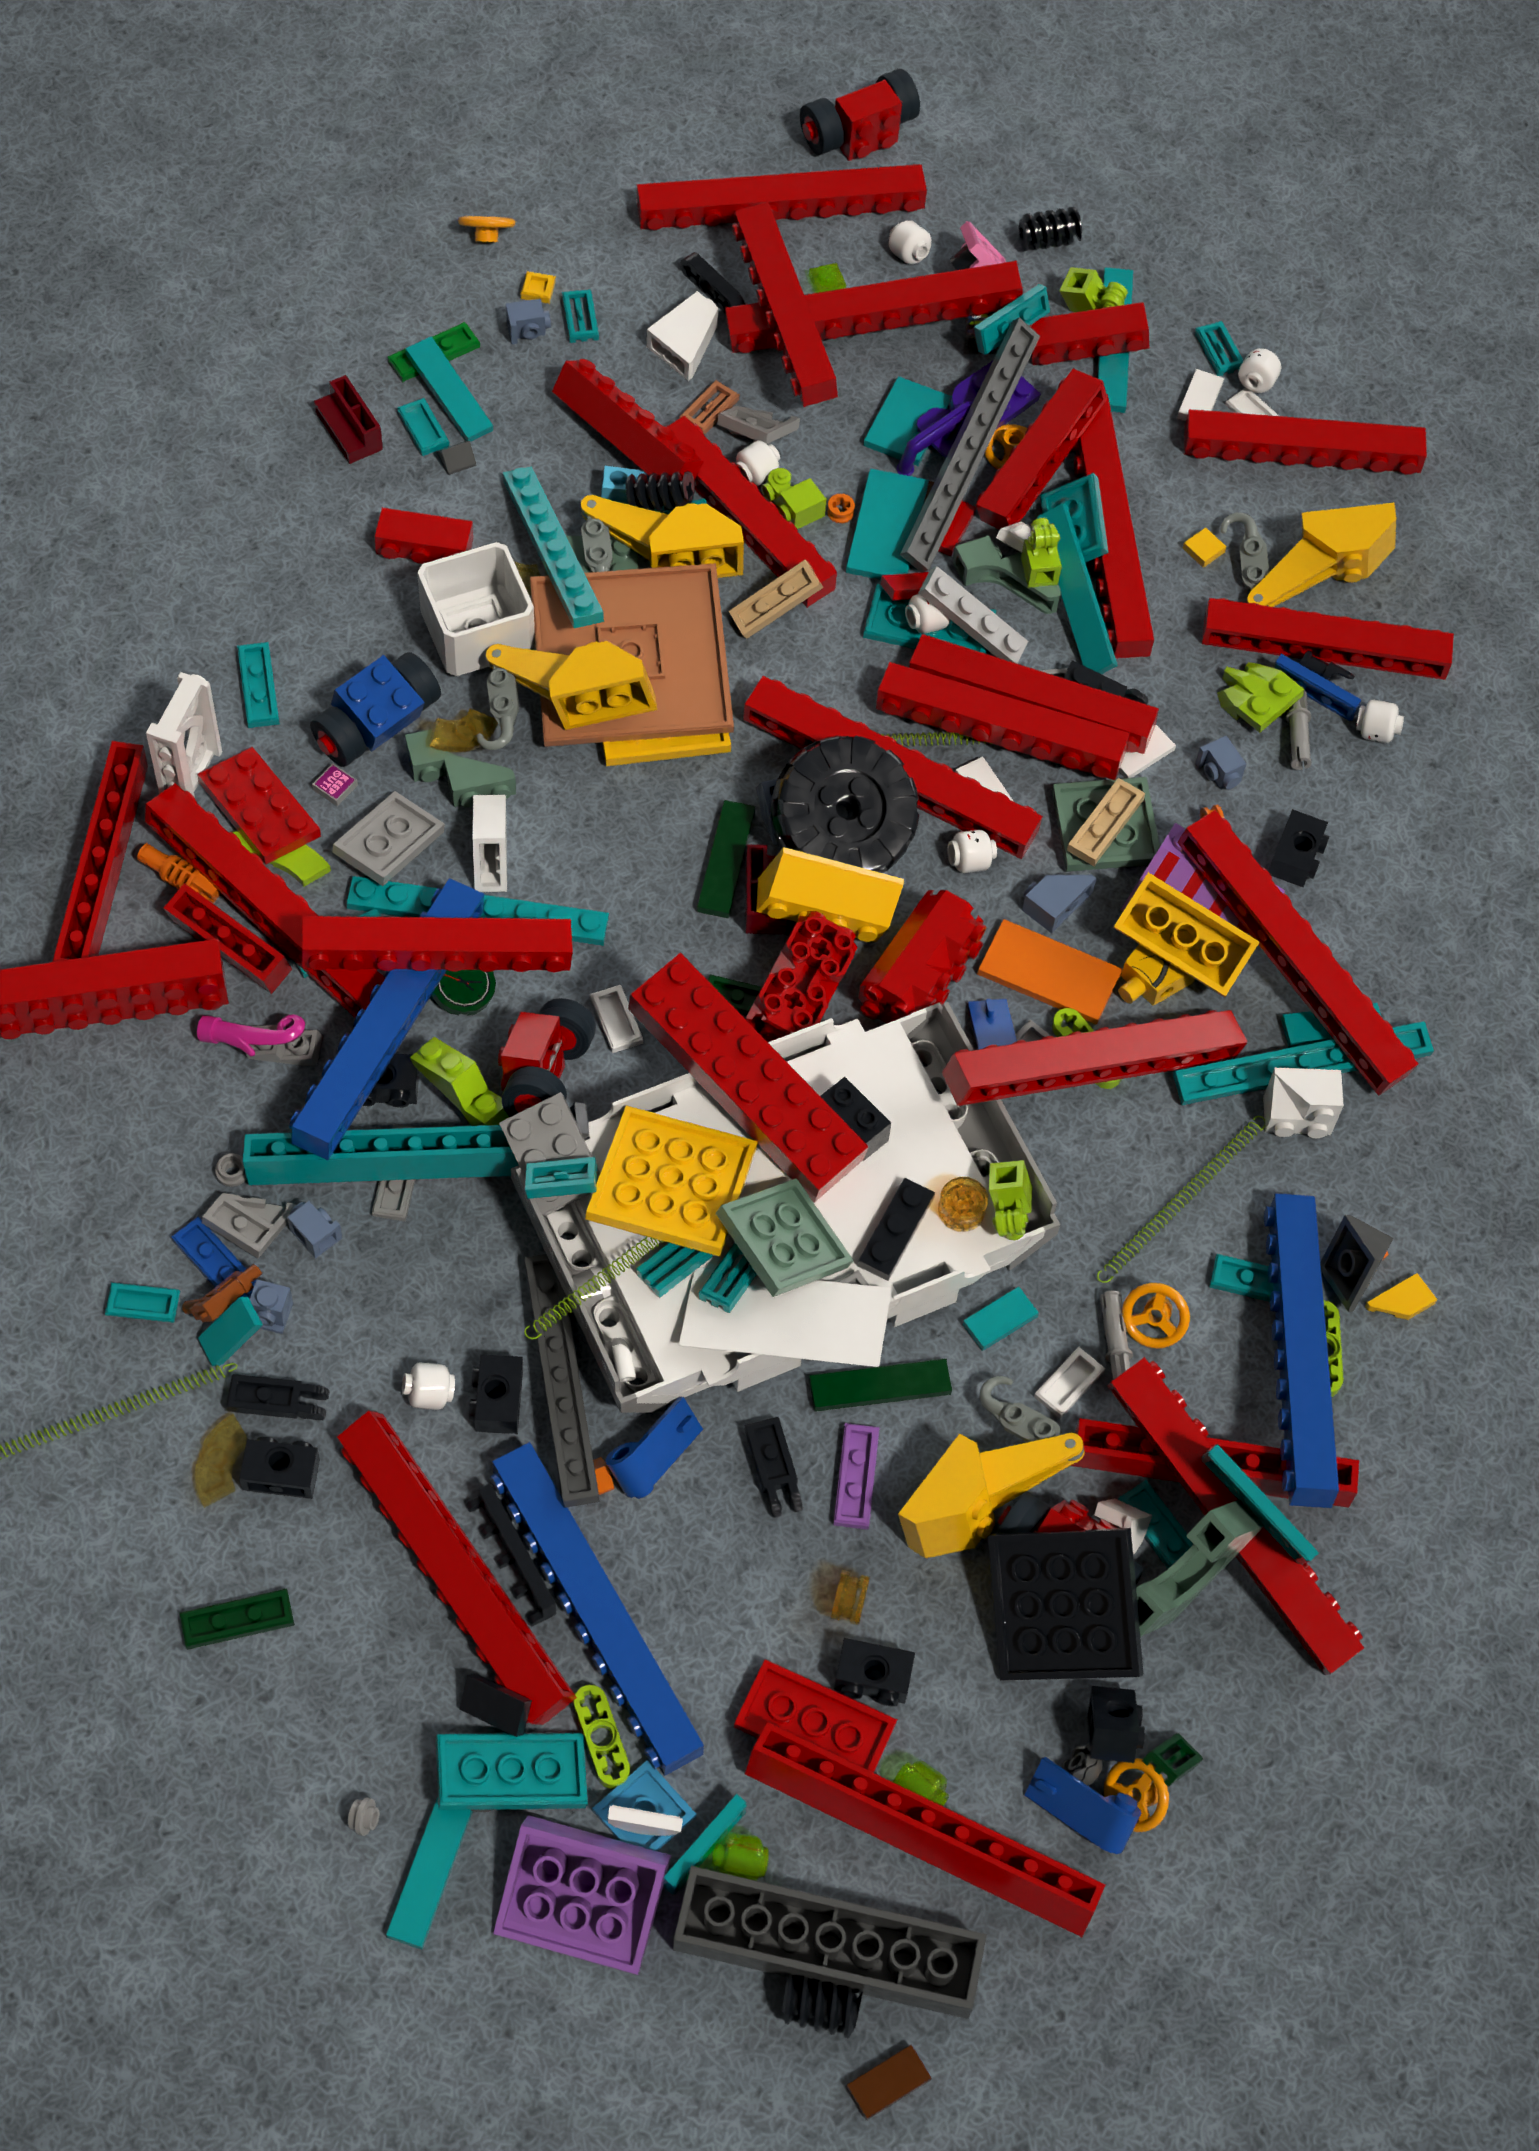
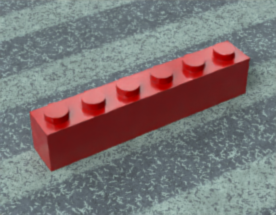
M586 359L565 361L552 390L557 397L649 476L651 473H656L660 480L661 474L667 472L672 479L673 473L679 472L683 480L684 473L690 471L695 480L704 461L695 454V450L691 446L679 441L671 429L659 424L651 412L638 406L631 395L618 389L615 386V382L595 369L596 366L591 361Z
M1072 369L1069 375L1061 380L1054 396L1044 404L1041 414L1036 421L1028 426L1025 436L1018 445L1013 447L1008 460L1002 468L996 471L993 481L986 491L980 493L976 506L981 521L1001 529L1022 520L1106 402L1107 395L1103 380L1076 369Z

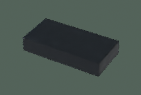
M477 1674L467 1675L459 1710L518 1737L524 1735L532 1700Z

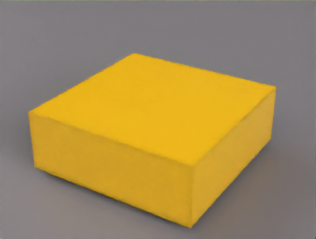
M527 271L521 291V299H541L542 303L550 304L556 276Z
M1205 527L1185 541L1182 549L1204 568L1225 553L1227 546Z

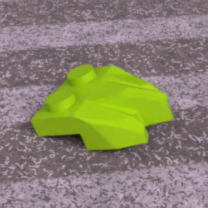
M1248 662L1245 666V672L1227 666L1222 679L1229 688L1217 693L1220 705L1235 720L1241 717L1261 733L1303 697L1304 689L1281 670Z

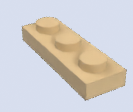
M804 560L729 610V613L742 635L747 639L824 587L811 565Z
M1118 778L1069 842L1067 851L1095 866L1144 801L1146 793Z

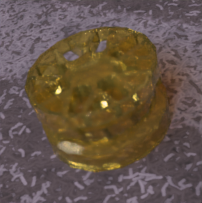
M970 1177L951 1179L944 1185L940 1194L938 1214L941 1221L948 1228L957 1232H968L976 1229L983 1222L988 1206V1194L985 1187Z
M842 1570L831 1619L840 1621L841 1618L849 1619L850 1624L859 1625L870 1576L861 1574L860 1577L852 1576L850 1571ZM858 1588H860L861 1593L858 1601L857 1610H854L853 1607L856 1600Z

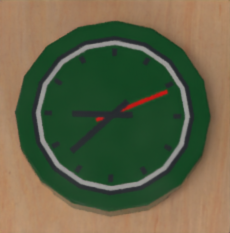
M447 970L432 993V997L439 1007L450 1014L475 1015L485 1009L494 996L496 986L494 972H484L481 970L452 972Z

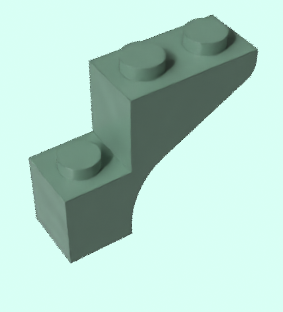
M989 536L955 546L953 565L965 586L980 582L996 583L1045 614L1057 612L1058 603L1061 599L1059 585L1028 588L1021 561L1022 552L1003 558L1000 548L993 545Z
M436 728L405 734L406 752L414 782L421 780L433 782L441 776H446L454 807H473V795H506V799H508L511 795L516 794V778L512 769L454 755L443 746Z

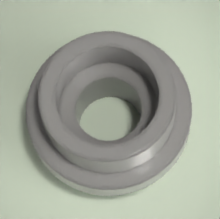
M229 1153L220 1158L215 1167V1174L220 1183L225 1186L234 1187L241 1185L247 1180L242 1156ZM231 1167H236L239 1169V1171L233 1175H229L226 1173L227 1170Z
M367 1797L363 1800L357 1799L350 1808L348 1826L350 1829L355 1830L358 1835L366 1836L378 1824L380 1812L379 1808L376 1807L375 1800Z

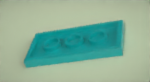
M870 468L846 573L881 580L882 575L907 574L909 572L910 563L900 553L924 505L929 480Z
M877 584L863 638L916 649L922 634L916 631V629H912L907 622L905 608L909 605L910 599L892 600L882 586ZM990 609L992 612L996 614L997 610ZM951 619L946 628L925 634L985 654L987 652L984 646Z
M1218 1444L1201 1456V1461L1238 1500L1240 1499L1265 1525L1264 1528L1298 1564L1310 1562L1319 1554L1313 1545Z
M583 1733L524 1734L518 1737L511 1734H437L438 1810L586 1808L588 1805Z

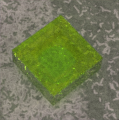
M837 262L809 269V277L816 293L846 288L845 280Z

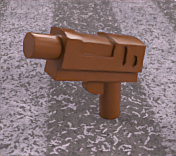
M252 1264L243 1272L235 1271L203 1298L185 1301L182 1305L183 1312L185 1314H193L196 1320H201L202 1322L214 1321L235 1300L254 1288L252 1282L262 1275L261 1270L257 1265Z

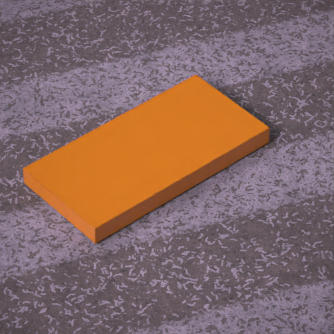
M1003 919L978 969L977 975L1060 1010L1064 1008L1074 1009L1086 1021L1097 1025L1123 969Z

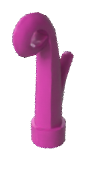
M291 1014L283 1017L278 1022L276 1030H269L225 1022L219 1017L205 1015L198 1022L197 1037L201 1042L229 1044L253 1057L255 1056V1050L250 1045H281L293 1042L304 1032L305 1021L302 1017Z

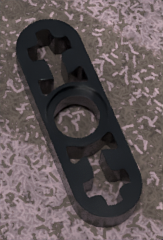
M693 252L680 261L683 274L704 294L708 293L711 296L710 299L725 314V308L745 305L741 294L698 253Z

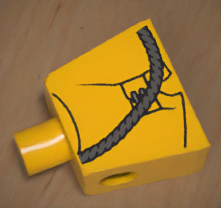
M1139 944L1124 963L1121 977L1126 983L1118 989L1121 998L1129 1004L1142 995L1154 1006L1189 986L1195 979Z

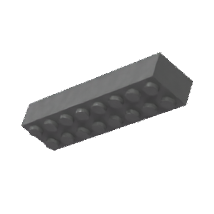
M691 1866L674 1937L673 1950L785 1977L792 1974L793 1978L798 1980L806 1977L807 1981L811 1983H816L819 1980L822 1981V1985L828 1987L836 1984L837 1989L846 1990L849 1987L854 1993L860 1994L863 1991V1995L968 2019L973 2010L987 1934Z

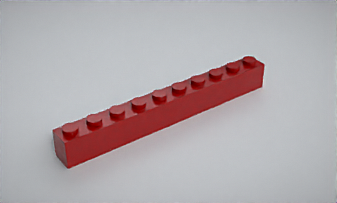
M922 164L637 184V208L640 228L659 230L665 227L687 228L693 225L716 226L721 223H736L735 211L769 202L775 220L790 218L801 220L805 217L818 216L829 218L833 215L846 214L857 216L861 213L874 212L885 214L890 211L901 210L913 212L918 209H925L927 188Z
M1017 261L804 296L821 340L997 312L1023 295V288ZM758 302L725 308L732 353H749L756 350L776 348L773 339L775 330L774 328H768L765 319L766 306L760 307Z
M1106 394V402L1071 449V451H1076L1077 454L1074 458L1075 474L1080 475L1081 478L1094 473L1099 479L1109 553L1093 559L1092 570L1094 573L1098 572L1099 579L1096 582V591L1098 597H1103L1104 604L1101 605V614L1104 623L1107 622L1108 624L1107 633L1115 658L1149 657L1154 643V635L1108 394Z
M762 676L745 703L743 720L800 749L818 740L833 736H860L874 740L875 744L886 751L891 750L904 763V770L909 777L914 779L919 796L917 808L962 831L983 830L988 834L990 840H995L997 848L1020 859L1024 857L1039 832L1043 816L1039 815L1033 808L1021 806L1009 800L1005 794L998 791L994 792L982 786L977 780L970 777L966 778L954 772L946 764L936 763L926 758L920 751L908 749L898 744L892 737L880 735L870 730L864 723L848 719L841 715L838 710L832 707H825L815 702L810 696L804 693L799 694L787 688L779 680H771Z
M176 783L147 802L145 822L302 968V916H318L309 907L307 901L301 895H296L291 891L280 875L273 874L264 866L263 861L257 854L250 853L233 832H228L219 824L218 819L213 813L206 812L190 792L182 790ZM302 968L354 1018H356L362 1008L366 1010L370 1004L369 999L374 987L377 984L382 985L386 979L377 969L350 971L347 969L313 970L311 968Z
M1214 810L1188 826L1177 843L1250 935L1259 941L1258 945L1377 1095L1380 1096L1408 1077L1419 1064L1415 1060L1413 1052L1410 1048L1403 1045L1395 1035L1391 1024L1383 1020L1375 1010L1370 998L1359 990L1353 982L1350 973L1339 965L1333 957L1330 948L1315 935L1310 923L1295 910L1290 898L1275 885L1270 873L1255 860L1250 848L1245 843H1242L1232 831L1230 823Z
M1211 1010L1201 1015L1190 1016L1185 1014L1176 1019H1156L1150 1023L1138 1025L1136 1023H1129L1123 1027L1112 1029L1103 1027L1087 1033L1077 1031L1067 1036L1055 1038L1054 1036H1046L1040 1040L1030 1042L1020 1040L1011 1045H989L983 1049L972 1051L962 1049L950 1057V1061L943 1069L942 1074L957 1106L1231 1060L1237 1057L1248 1041L1231 1010L1221 1012Z
M1144 1357L1111 1381L1107 1387L1204 1516L1210 1510L1238 1500L1201 1461V1456L1212 1448V1445L1206 1439L1209 1435L1207 1429L1199 1419L1195 1418L1192 1420L1184 1410L1187 1404L1179 1392L1175 1389L1172 1391L1168 1389L1162 1381L1166 1377L1157 1363L1154 1361L1149 1363ZM1264 1527L1235 1556L1325 1675L1333 1673L1364 1649L1360 1642L1363 1639L1362 1634L1351 1621L1345 1623L1337 1612L1341 1609L1338 1602L1329 1592L1324 1594L1315 1583L1319 1579L1314 1570L1307 1563L1298 1564Z
M368 1410L337 1436L343 1445L341 1449L342 1454L348 1462L356 1465L362 1473L360 1476L362 1484L371 1493L376 1494L381 1502L379 1508L384 1516L390 1521L395 1522L400 1530L398 1537L407 1548L413 1549L419 1558L417 1560L418 1567L427 1577H432L438 1586L436 1593L447 1606L453 1608L457 1614L455 1618L457 1625L465 1634L472 1636L477 1644L475 1647L476 1653L486 1664H490L496 1672L495 1680L497 1684L532 1700L527 1723L544 1725L577 1698L384 1414Z
M769 1722L766 1723L753 1747L745 1775L1069 1932L1083 1937L1106 1884Z

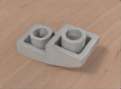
M277 1025L252 1026V1027L263 1028V1029H269V1030H276ZM305 1030L299 1038L287 1044L250 1045L255 1050V1056L251 1057L248 1054L246 1056L254 1060L314 1066L318 1063L323 1036L318 1030Z

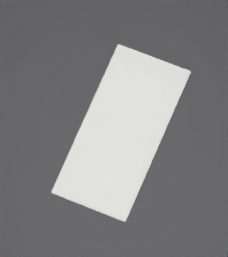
M698 1268L694 1271L679 1341L680 1346L879 1367L892 1288L816 1280L772 1297L759 1276L756 1275L735 1307L728 1313L723 1310L721 1305L717 1308L711 1305L710 1300L707 1299L704 1302L699 1299V1291L715 1269ZM727 1271L713 1292L717 1293L731 1271Z

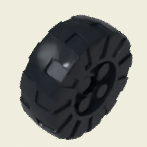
M833 736L818 740L795 754L777 778L770 803V818H772L777 844L780 849L785 847L884 873L906 853L917 830L919 821L917 801L919 796L914 779L908 776L903 768L904 763L891 750L886 751L878 746L874 740L860 736ZM836 805H842L846 808L847 819L838 815Z

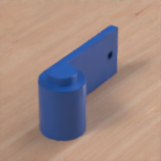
M986 999L968 1002V1011L978 1050L989 1045H1011L1017 1041L1007 999Z
M678 1397L638 1442H628L616 1447L608 1454L605 1462L627 1497L643 1498L652 1492L654 1484L693 1442L703 1428L684 1397Z
M1047 1757L1041 1759L1025 1793L1026 1797L1101 1849L1114 1854L1123 1852L1141 1816V1810L1137 1806L1138 1803L1131 1796L1118 1793L1117 1795L1103 1797Z

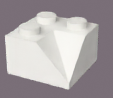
M1274 1068L1263 1096L1265 1132L1275 1133L1279 1137L1292 1136L1294 1133L1308 1134L1311 1138H1322L1326 1135H1331L1344 1106L1341 1070Z

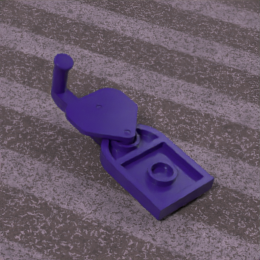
M993 361L955 387L949 403L950 409L932 408L919 417L916 424L919 434L907 442L896 468L898 474L912 475L914 472L913 463L917 454L929 445H932L942 456L947 458ZM1022 376L996 429L1027 410L1041 396V393Z

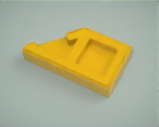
M1416 1273L1368 1301L1365 1308L1371 1312L1380 1311L1393 1314L1397 1318L1409 1320L1433 1306L1437 1302V1298L1419 1274Z

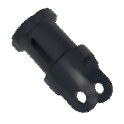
M1309 650L1299 663L1332 682L1334 674H1339L1348 679H1354L1355 677L1351 672L1333 662L1328 664L1314 657L1313 652Z

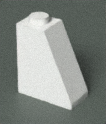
M697 291L647 329V348L689 381L693 378L717 328L718 307L711 299L705 298Z
M473 795L474 888L479 892H507L506 795Z

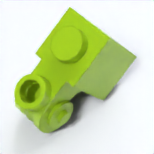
M1070 267L1060 288V293L1072 312L1125 305L1124 299L1128 294L1127 289L1117 282H1110L1105 287L1096 270Z
M776 468L769 473L768 482L761 486L764 498L768 502L774 501L779 513L787 521H791L797 529L825 516L827 499L811 478L791 486V473L787 469Z
M1038 518L1031 523L1030 536L1023 543L1021 561L1028 588L1058 585L1062 565L1057 546L1060 541V534L1055 525L1049 524V520L1046 518Z
M1024 1160L991 1163L989 1193L996 1211L995 1217L992 1218L993 1226H995L999 1236H1006L1009 1240H1018L1025 1234L1026 1222H1028V1215L1025 1213H1031L1032 1184Z

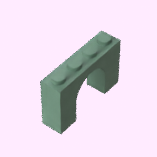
M1240 1499L1210 1510L1186 1535L1193 1543L1191 1548L1161 1575L1136 1588L1140 1637L1174 1621L1265 1526Z

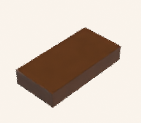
M910 2045L848 2083L846 2088L867 2121L928 2083L932 2078L913 2046Z

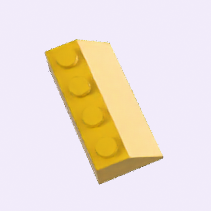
M783 847L758 878L756 912L767 914L775 919L782 918L797 922L800 916H808L809 912L817 911L836 925L851 929L859 940L877 942L890 926L904 885V879Z
M1149 872L1113 927L1223 997L1227 995L1259 944V941Z

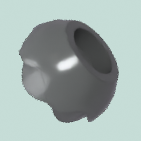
M1086 1744V1746L1075 1747L1071 1758L1062 1763V1768L1088 1786L1100 1775L1102 1760L1090 1759V1748Z

